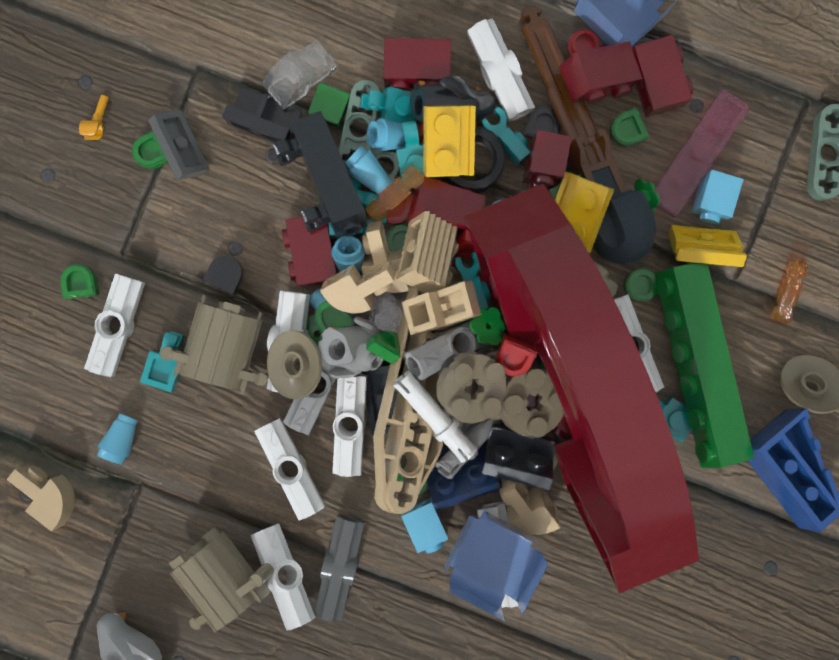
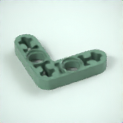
M362 80L357 82L351 90L339 146V153L343 162H346L344 161L345 157H350L360 146L366 151L370 149L378 161L389 159L393 162L394 170L388 175L393 181L390 185L415 190L420 180L418 182L402 183V180L396 179L399 173L397 153L389 151L378 152L368 145L367 134L362 137H355L351 134L350 126L354 121L362 120L369 126L371 121H377L379 112L366 109L367 113H372L371 117L362 112L353 113L354 109L361 111V98L357 96L358 94H363L365 89L380 92L378 86L372 81Z
M831 104L821 109L815 115L813 121L807 191L813 199L818 201H826L839 194V123L831 127V122L825 120V117L831 114L832 119L839 120V104ZM824 144L831 145L835 149L836 156L831 162L824 160L821 156V147ZM819 168H822V169L833 168V170L830 171V172H828V173H826V170H821V171H820ZM824 179L827 184H831V189L825 192L824 187L819 186V181Z

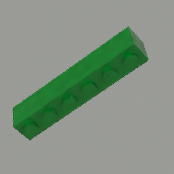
M693 263L655 273L656 289L662 302L664 323L668 328L672 345L671 352L673 359L676 361L680 378L679 386L684 395L688 412L687 420L692 429L695 441V454L700 462V467L723 468L755 459L708 264Z

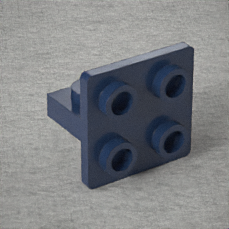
M484 443L477 450L478 455L473 460H468L452 479L444 477L434 465L426 481L432 502L437 511L499 490L500 485L497 477L482 474L484 450L486 447ZM449 447L442 449L437 461L450 450Z

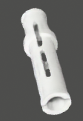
M411 371L405 372V377L401 375L393 383V387L402 394L435 432L434 437L439 442L443 441L461 463L467 460L465 455L470 459L478 448L461 431L459 422L454 417L450 418L412 375Z

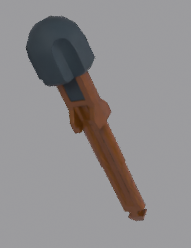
M534 5L523 8L519 22L526 21L527 24L522 27V33L547 89V96L564 135L572 136L567 159L568 164L576 171L577 176L580 175L582 178L614 189L593 248L601 257L614 264L636 262L647 255L653 246L657 231L655 217L646 196L638 190L627 191L612 156L610 139L605 128L597 131L585 101L572 103L559 67L565 59L548 19L539 18L542 10Z

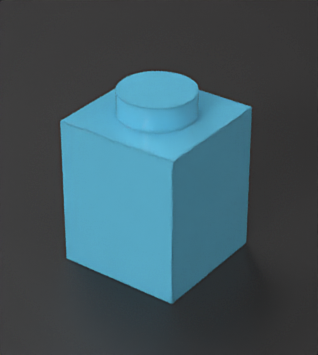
M712 169L701 175L690 213L700 215L699 220L710 224H719V222L732 218L744 179Z
M431 497L415 504L411 511L401 514L417 553L424 550L427 554L435 552L444 546V541L448 540V533L437 509L434 507Z

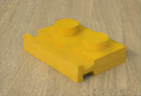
M424 106V176H474L476 106Z
M565 172L555 201L590 254L614 189L579 177L573 173Z
M671 225L668 237L673 253H676V261L744 267L747 254L742 253L744 247L737 231Z

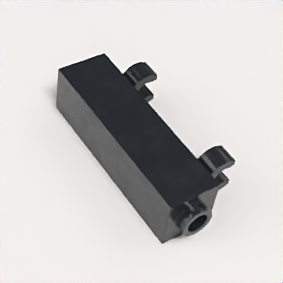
M319 111L289 122L294 139L280 140L274 143L273 147L280 166L290 164L296 158L302 157L322 206L309 207L301 211L307 231H316L325 224L330 223L336 238L358 233L363 227L367 226L365 210L322 112Z

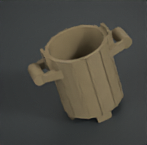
M202 295L195 311L184 352L175 350L172 346H165L160 351L162 359L177 361L173 375L176 377L180 374L207 384L240 390L242 395H244L247 381L254 382L258 386H263L267 382V376L264 372L248 370L262 324L263 312H258L257 319L244 315L245 309L240 308V305L226 301L224 303L219 302L218 307L206 305L204 303L207 296Z
M214 527L185 553L177 555L171 560L169 565L173 569L170 575L198 610L190 619V626L198 630L207 622L216 633L238 617L256 600L260 603L271 592L264 582L273 574L274 569L271 564L264 563L255 572L225 532L219 533Z

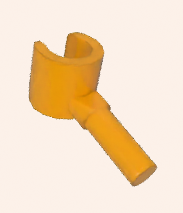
M105 95L100 96L92 120L80 121L79 133L84 136L85 140H99L103 137L102 119L109 97Z

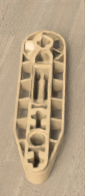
M450 266L453 277L448 287L461 280L459 272L453 266ZM409 286L406 300L424 293ZM404 309L397 334L401 357L394 364H390L373 436L376 480L374 498L376 504L382 510L394 514L406 513L415 506L418 495L438 460L443 446V441L439 442L434 437L435 432L402 394L393 387V383L398 378L402 359L406 361L405 353L407 352H404L409 328ZM457 325L436 330L435 334L427 332L411 335L407 352L435 338L439 332L449 330ZM453 338V341H455V342H454V349L456 350V349H457V342H456L455 338ZM404 364L402 375L405 377L404 373L409 371L406 364ZM443 369L418 381L438 404L440 402L437 397V381ZM395 391L398 394L392 419H389L388 416ZM440 404V407H441V408L446 412V414L449 416V413H447V411L445 410V408L442 407L441 404ZM386 425H390L384 450V433ZM431 437H433L431 450L427 457ZM403 454L406 456L407 464L404 469L401 468L400 459ZM397 477H402V481H398ZM394 493L398 494L397 499L394 498Z

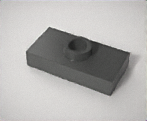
M182 110L154 114L148 120L176 180L203 175L209 170Z

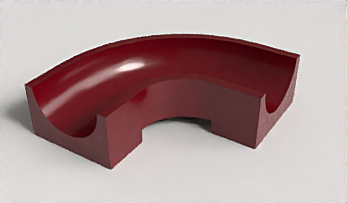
M541 184L464 216L483 279L489 289L491 305L499 310L501 321L505 324V335L537 347L538 355L556 391L572 435V439L554 446L563 481L619 594L699 561L695 523L687 484L660 402L634 340L610 290L580 237L545 185Z

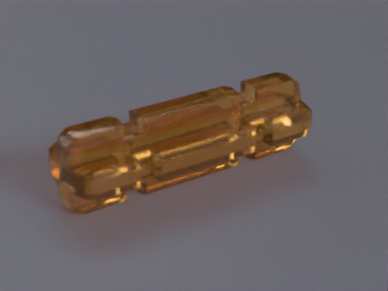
M415 166L408 167L402 173L403 177L401 179L399 177L395 179L378 195L380 197L379 200L374 199L366 206L367 213L372 219L377 222L381 221L388 214L386 212L388 209L393 210L411 193L410 189L412 187L416 189L424 181L423 174Z
M800 260L789 261L786 269L788 276L783 278L776 300L779 304L777 307L774 306L771 315L772 320L783 324H789L792 321L794 314L792 307L797 305L804 283L801 279L806 277L809 268L807 263Z

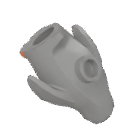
M357 316L353 321L359 326H348L339 329L328 327L322 333L323 339L318 342V349L321 357L327 363L336 366L330 371L331 377L336 379L351 378L362 371L376 370L382 364L384 359L366 350L367 341L374 334L380 333L369 320Z
M126 612L107 613L98 620L96 630L102 660H162L160 649L155 642L125 623Z

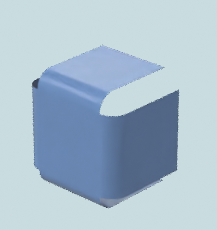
M576 0L578 4L574 12L607 46L630 41L633 48L667 15L677 0L662 15L656 10L665 0Z
M486 511L483 512L480 519L469 516L444 564L445 575L450 566L454 567L449 580L450 593L503 621L505 620L501 605L505 595H508L517 602L521 615H523L548 566L542 553L530 546L532 542L541 546L540 542L535 536Z

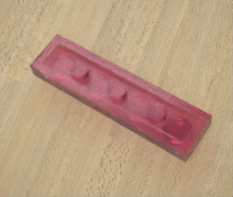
M725 89L718 93L656 184L655 191L660 196L659 209L673 218L679 214L751 108L749 105Z

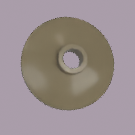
M286 331L276 337L270 346L267 356V371L269 379L278 393L289 399H301L310 395L320 381L322 360L319 349L312 338L301 331Z
M800 355L787 361L780 373V383L786 396L795 405L802 409L807 408L809 412L817 414L832 413L839 409V369L834 364L813 355Z

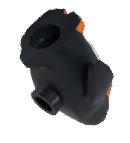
M458 76L443 77L439 83L434 84L418 81L415 83L414 90L411 91L410 95L412 114L416 120L420 121V125L424 123V106H476L475 123L490 115L495 106L494 98L489 93L479 87L471 88L465 80Z

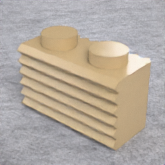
M425 211L408 223L409 227L406 230L407 234L405 235L406 239L402 247V256L399 259L401 262L398 265V274L395 277L397 280L423 293L439 291L448 287L453 277V272L450 270L451 261L459 247L456 241L458 227L452 226V223H447L446 220H441V217H436L435 214H430V211Z

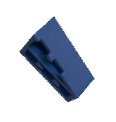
M807 408L786 409L750 440L755 459L748 460V462L799 528L821 532L839 516V493L830 469H826L819 452L822 447L819 439H814L807 420L810 419Z

